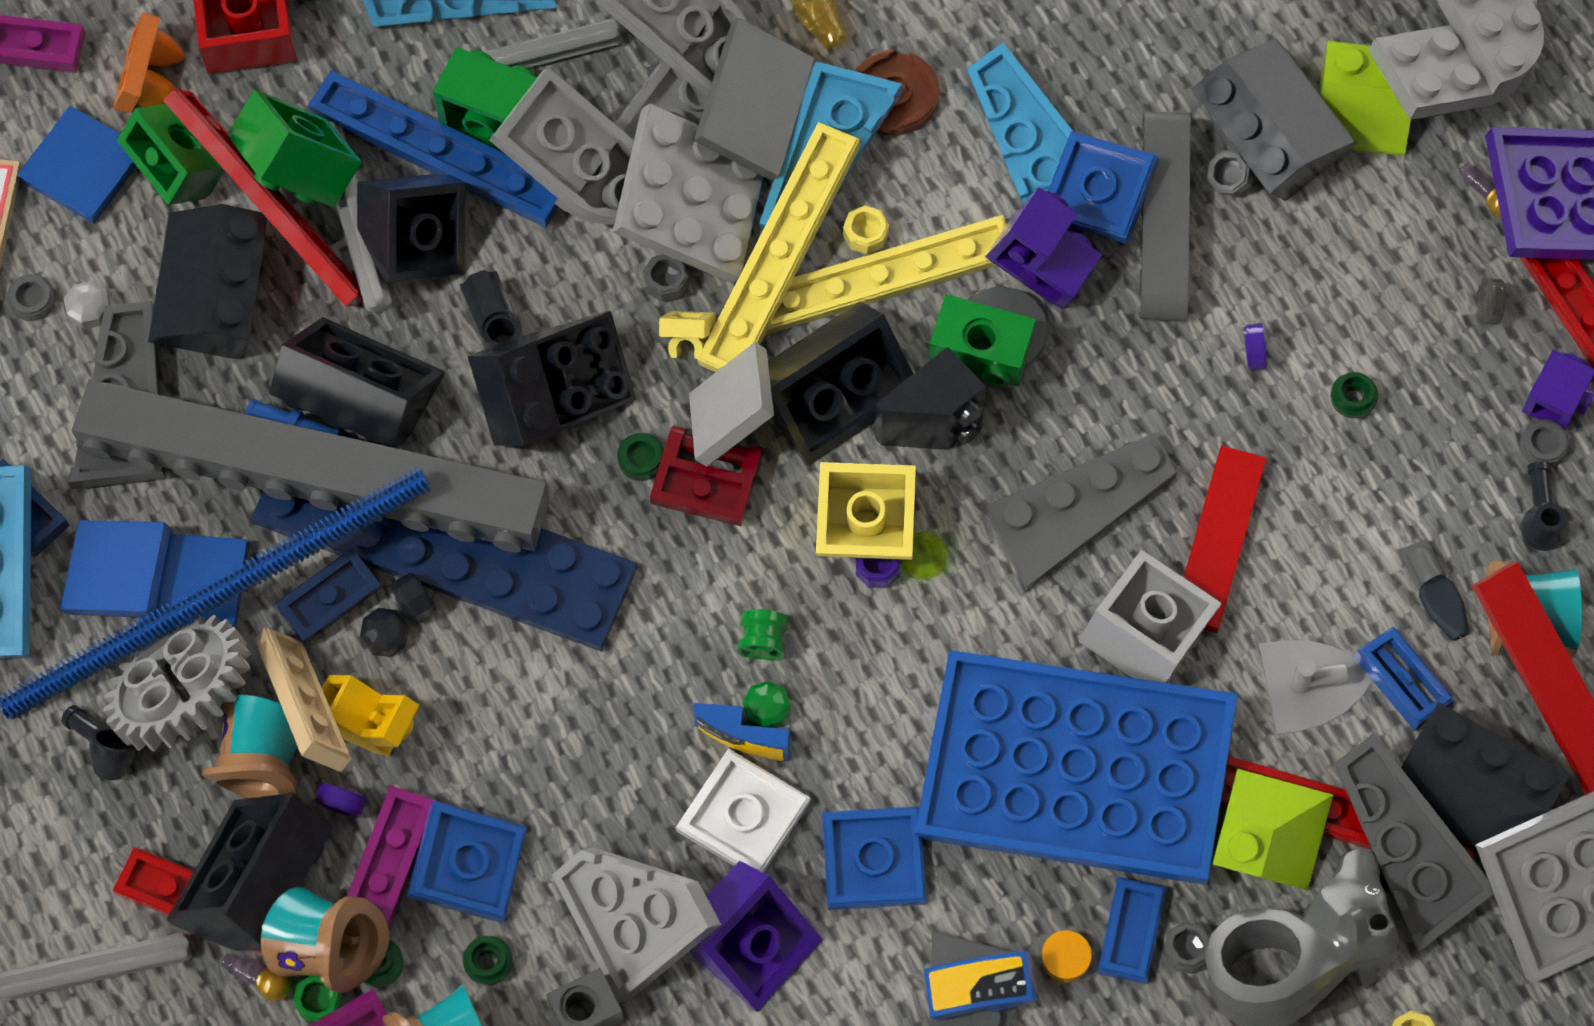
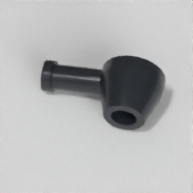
M1543 461L1534 462L1527 465V472L1531 477L1533 507L1525 513L1520 529L1522 537L1528 545L1540 551H1551L1559 548L1565 542L1569 534V520L1563 509L1552 502L1551 464ZM1541 517H1552L1555 520L1556 525H1545L1542 522Z
M77 705L70 706L63 713L61 718L62 725L69 730L76 731L89 741V752L94 773L106 780L121 779L137 756L138 750L131 743L127 746L110 726L102 727L88 717L84 710Z

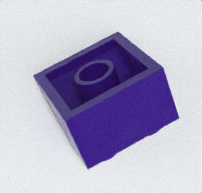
M739 860L706 896L721 925L691 949L690 953L757 1012L823 939L769 875Z

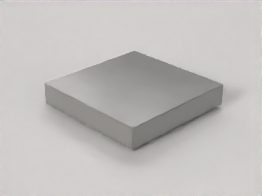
M756 342L689 393L695 459L703 465L708 466L774 416L767 350Z

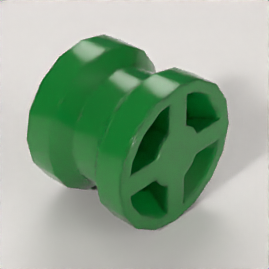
M751 609L741 613L740 625L744 629V637L738 641V654L747 659L768 661L783 659L785 657V644L781 640L782 634L788 629V617L777 611L766 609Z

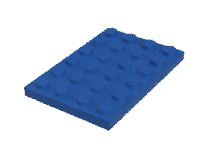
M949 650L915 835L922 837L923 840L1208 885L1238 694Z

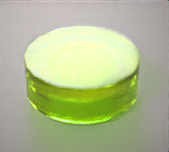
M916 532L913 536L912 560L900 559L901 567L907 575L914 579H933L940 575L946 566L947 548L943 540L937 535L930 532Z

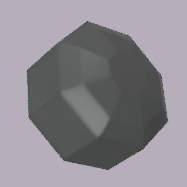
M1223 150L1209 161L1207 179L1216 192L1222 195L1239 197L1252 186L1254 172L1238 151Z
M665 254L653 256L643 270L647 293L661 302L679 299L689 286V277L685 263Z
M1184 921L1168 930L1163 955L1173 970L1192 974L1206 966L1205 952L1210 936L1204 926Z

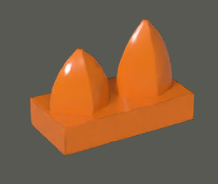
M142 12L132 31L113 105L115 110L131 113L136 104L140 106L165 104L163 99L174 89L178 90L165 77L147 69L148 65L157 67L170 66L185 59V54L177 42L165 32L157 29L160 17Z

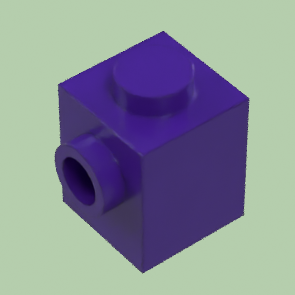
M1553 349L1528 395L1522 412L1537 420L1547 419L1554 421L1566 430L1575 411L1584 415L1594 397V388L1589 386L1594 375V369L1587 366L1583 359L1574 354H1562Z

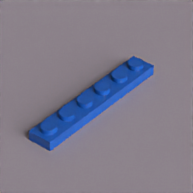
M330 70L308 104L309 112L326 118L328 121H333L334 124L341 126L344 131L433 174L466 182V190L545 228L559 208L555 204L558 198L505 153Z

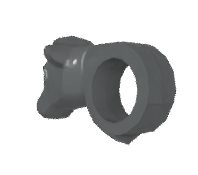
M1365 848L1348 850L1342 854L1338 860L1334 876L1310 902L1303 915L1268 907L1249 909L1225 919L1215 929L1207 945L1205 962L1209 978L1208 990L1221 1014L1239 1026H1288L1310 1012L1350 973L1366 990L1376 983V968L1391 965L1399 955L1400 940L1395 923L1390 916L1385 892L1381 886L1380 865L1375 855ZM1268 947L1281 949L1299 960L1297 967L1287 978L1272 985L1252 986L1242 984L1229 975L1231 966L1239 957L1254 949Z

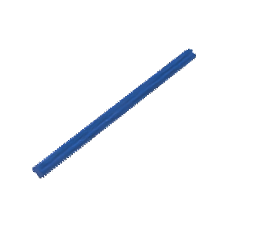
M415 467L416 474L410 470V477L404 473L405 480L399 476V483L396 479H393L394 486L388 482L390 488L383 485L384 491L377 488L379 494H377L373 490L374 496L372 497L368 493V500L364 496H362V503L357 499V506L351 502L353 508L346 505L347 511L340 508L342 514L335 511L337 517H334L332 514H330L331 520L324 517L326 523L320 519L321 525L319 526L315 522V529L311 525H309V532L304 528V535L300 531H298L300 537L293 534L295 540L287 537L289 543H287L283 539L284 546L278 542L279 548L276 549L272 545L273 552L268 548L266 549L267 555L261 551L262 558L258 554H256L258 560L250 557L252 563L245 560L247 566H244L241 562L242 569L235 566L236 572L230 568L231 575L225 571V578L219 574L221 580L219 581L214 577L216 583L208 580L210 586L208 587L203 583L205 589L198 586L200 592L192 589L194 595H192L188 591L189 598L183 594V601L177 597L178 604L172 600V607L166 603L167 610L161 606L163 612L155 609L157 615L150 612L152 618H150L146 614L147 620L144 621V619L140 618L141 624L135 620L136 626L134 627L130 623V630L124 626L126 632L119 629L121 635L113 632L115 638L108 635L110 641H107L105 638H103L104 644L97 641L99 647L93 643L94 649L92 650L88 646V653L82 649L84 655L77 652L79 658L71 655L73 661L66 658L68 664L60 661L62 667H60L56 663L57 670L52 666L50 667L51 673L45 669L46 676L42 672H40L42 678L34 675L35 682L31 678H29L31 684L23 681L26 687L18 684L20 690H18L14 686L15 693L9 689V696L3 692L5 698L0 697L2 713L7 719L11 718L13 720L14 714L17 717L20 715V712L24 714L25 709L29 711L30 706L35 708L36 704L40 705L41 701L45 702L46 697L51 699V694L55 697L57 692L59 694L62 692V689L66 691L67 686L71 688L72 683L77 685L78 681H83V677L87 679L88 674L93 676V671L97 674L99 669L101 671L104 669V666L108 668L109 663L113 665L115 661L119 662L120 657L124 659L125 654L130 656V651L132 653H135L136 649L139 651L141 646L143 648L146 646V643L150 645L151 640L155 642L157 637L161 639L162 634L166 636L167 631L172 633V629L176 631L178 626L180 628L183 626V623L187 625L188 620L192 622L193 617L198 619L199 614L201 616L204 615V611L209 613V609L214 610V606L218 608L220 603L222 605L225 603V600L229 602L230 597L234 599L235 594L240 596L241 591L243 593L246 592V588L251 590V586L256 587L257 583L260 585L262 579L264 581H267V577L271 579L272 574L276 576L278 571L282 573L283 568L285 570L288 569V565L293 567V563L298 564L299 559L303 561L304 557L309 558V554L313 556L314 551L318 553L320 548L324 550L325 545L329 547L331 542L335 544L336 539L340 541L341 537L346 538V534L350 536L351 531L355 533L357 528L359 530L362 529V525L366 527L367 522L372 524L373 519L377 521L378 516L383 518V514L388 515V511L392 513L394 508L396 510L399 508V505L403 507L404 502L409 503V499L414 501L415 496L417 498L420 497V493L425 495V491L430 492L431 489L422 468L419 471Z

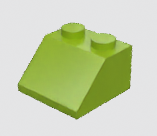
M1327 41L1321 66L1319 93L1357 141V144L1350 150L1405 156L1411 120L1370 54V46Z

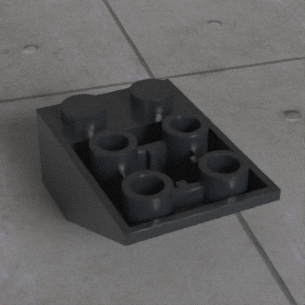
M611 311L511 339L467 356L495 446H526L637 400Z

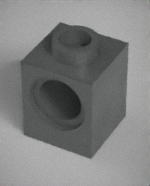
M601 968L546 994L551 1009L543 1014L549 1026H618L625 1022L622 1010ZM579 1001H587L595 1007L593 1014L583 1021H576L568 1016L570 1007Z

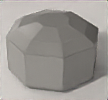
M93 281L75 284L64 298L69 320L84 330L101 326L105 306L111 305L107 290Z

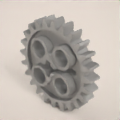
M199 615L198 619L195 618L191 625L183 623V626L181 628L178 626L176 631L173 630L172 633L167 631L166 636L162 634L161 639L158 638L155 642L151 640V644H147L145 649H140L139 651L136 649L135 653H132L135 657L132 662L120 663L119 668L124 672L122 676L110 679L109 683L115 689L104 695V698L109 703L103 708V712L108 717L106 720L107 724L127 746L132 743L137 750H141L147 745L152 751H156L162 741L171 748L179 735H182L187 741L190 740L192 729L199 726L201 729L206 730L208 728L207 718L211 715L221 717L224 714L220 708L222 703L234 702L236 700V697L231 692L232 689L245 685L246 682L240 675L250 670V665L245 661L251 656L250 651L245 646L247 642L228 620L220 621L216 615H212L207 621L203 616ZM166 663L170 664L171 670L189 693L190 699L187 702L182 698V693L164 670Z

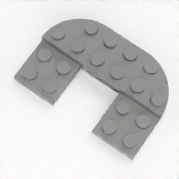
M596 0L595 2L662 59L616 122L613 123L548 67L539 74L489 141L558 198L555 204L564 211L585 221L607 225L615 224L641 109L648 104H653L699 125L730 24L737 18L745 20L732 0Z
M1436 0L1451 25L1377 37L1372 42L1369 52L1410 120L1493 105L1509 98L1521 87L1541 54L1544 30L1541 15L1533 0Z

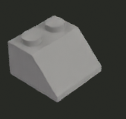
M1141 550L1095 610L1078 642L1132 678L1168 683L1220 607L1221 602Z

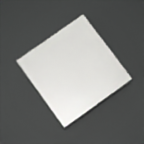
M728 748L676 826V831L732 866H735L740 860L764 873L811 802V798Z

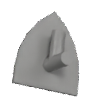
M1282 640L1259 644L1276 735L1325 725L1346 713L1364 696L1373 682L1353 658V655L1331 645L1308 640Z

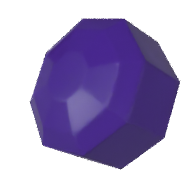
M856 558V576L868 588H887L900 577V559Z

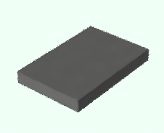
M741 18L732 21L694 141L769 180L779 177L815 58Z

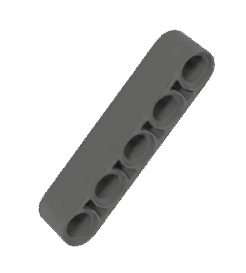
M1144 111L1142 134H1144L1142 151L1157 155L1159 164L1141 208L1143 220L1142 228H1140V257H1142V266L1139 281V299H1141L1139 319L1187 320L1189 298L1190 113Z

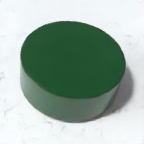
M635 433L625 438L617 452L618 464L623 474L636 481H646L654 478L664 452L661 442L653 435L647 433Z

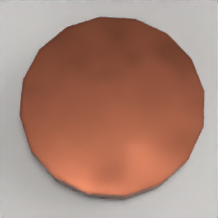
M885 50L869 56L856 68L855 72L902 83L903 92L877 130L878 133L884 135H905L919 130L933 117L939 104V81L933 68L920 56L909 53V55L897 53V50Z

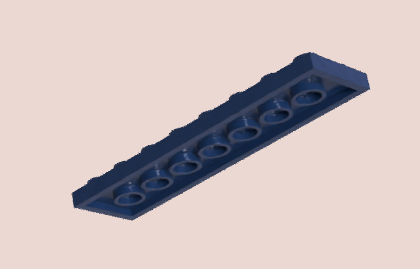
M263 491L251 516V521L255 525L294 539L293 534L300 537L298 531L304 535V528L309 532V525L315 529V522L320 526V519L326 523L324 517L331 520L330 514L334 517H337L335 511L323 510L313 506L306 499L291 497L290 500H279L268 496ZM337 507V510L335 511H338L339 514H342L340 509L341 507ZM383 517L382 521H372V524L367 522L366 527L362 525L361 530L357 528L355 533L351 531L350 536L346 534V538L341 537L340 541L336 539L335 544L331 542L330 546L327 547L325 545L324 549L341 556L353 548L366 566L399 578L410 572L414 573L422 586L600 652L604 648L638 569L636 562L541 528L535 552L521 549L520 552L513 553L501 550L493 542L475 538L473 542L460 541L450 537L446 531L429 528L426 532L415 531L402 525L401 521Z

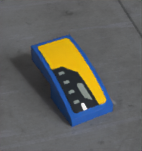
M694 703L695 726L706 735L726 746L753 756L788 761L790 749L789 729L744 726L743 707Z
M1027 951L977 957L924 969L930 1018L944 1020L980 1010L997 1012L1037 1002L1031 955Z

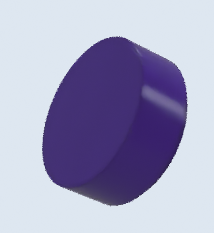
M1246 324V327H1244L1248 369L1250 371L1267 369L1263 324Z
M323 783L320 784L315 798L317 805L354 818L362 815L367 800L363 796L349 790Z

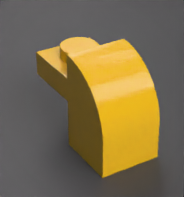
M328 675L322 690L342 738L376 754L389 756L393 747L398 748L399 744L411 733L414 726L413 717L419 704L406 695H381L352 675Z

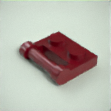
M673 425L670 429L652 487L650 504L742 527L756 476L763 459L764 448L751 444L748 448L735 445L717 459L718 461L742 466L740 474L679 459L682 452L694 454L693 435L687 434V428Z

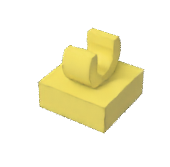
M670 311L660 317L659 337H672L668 345L671 358H677L681 355V343L683 340H688L694 345V358L698 359L706 343L705 338L711 334L716 324V313Z

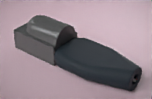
M1427 538L1401 549L1400 556L1420 590L1419 599L1430 619L1453 641L1467 636L1469 628L1464 601L1453 581L1446 578V573Z

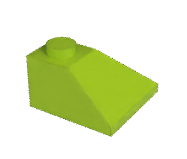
M1237 769L1212 864L1308 890L1333 795Z

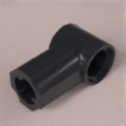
M479 271L469 275L468 279L460 284V290L479 333L484 350L500 344L495 342L494 339L501 335L512 336L511 339L523 336L521 322L512 309L497 271Z

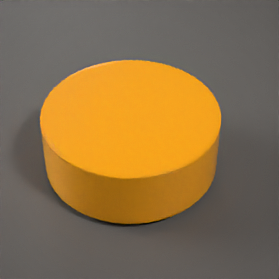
M1064 930L1056 932L1043 945L1041 954L1042 966L1045 972L1056 981L1063 983L1077 981L1089 969L1092 956L1091 948L1087 940L1074 931Z

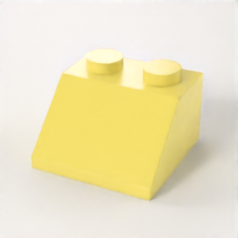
M820 462L816 556L912 560L916 466Z

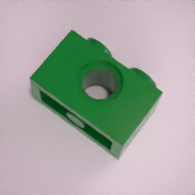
M166 104L135 108L117 139L120 146L167 205L205 199L212 193L225 171Z
M945 294L929 343V361L946 347H949L975 375L980 376L986 383L999 387H1004L1008 384L1019 387L1034 339L1036 319ZM977 339H983L991 343L992 346L986 350H977L971 347L970 343Z

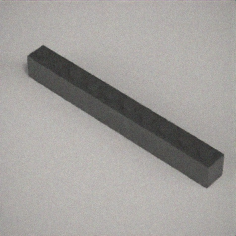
M90 379L88 380L71 430L82 451L95 458L109 459L110 455L125 458L132 465L143 469H154L155 465L169 468L175 474L187 479L198 480L201 476L218 479L220 484L235 490H244L246 486L262 489L268 496L279 500H290L291 497L306 499L313 506L328 511H335L337 507L347 509L346 505L353 508L351 502L357 506L356 500L358 499L362 503V496L368 500L367 494L369 493L373 497V490L379 494L377 488L384 491L383 485L390 488L388 482L394 486L393 479H396L399 483V476L405 480L404 473L410 477V470L416 474L414 468L416 467L419 471L422 468L430 484V492L426 490L425 495L420 493L419 498L415 496L414 501L409 499L408 504L404 502L403 507L399 505L397 510L394 508L392 513L388 511V515L383 514V517L401 521L402 525L415 531L426 532L429 528L446 531L450 537L464 542H473L475 538L490 541L497 548L513 553L520 552L521 549L535 552L550 500L547 484L543 481ZM378 516L377 521H382L383 518Z

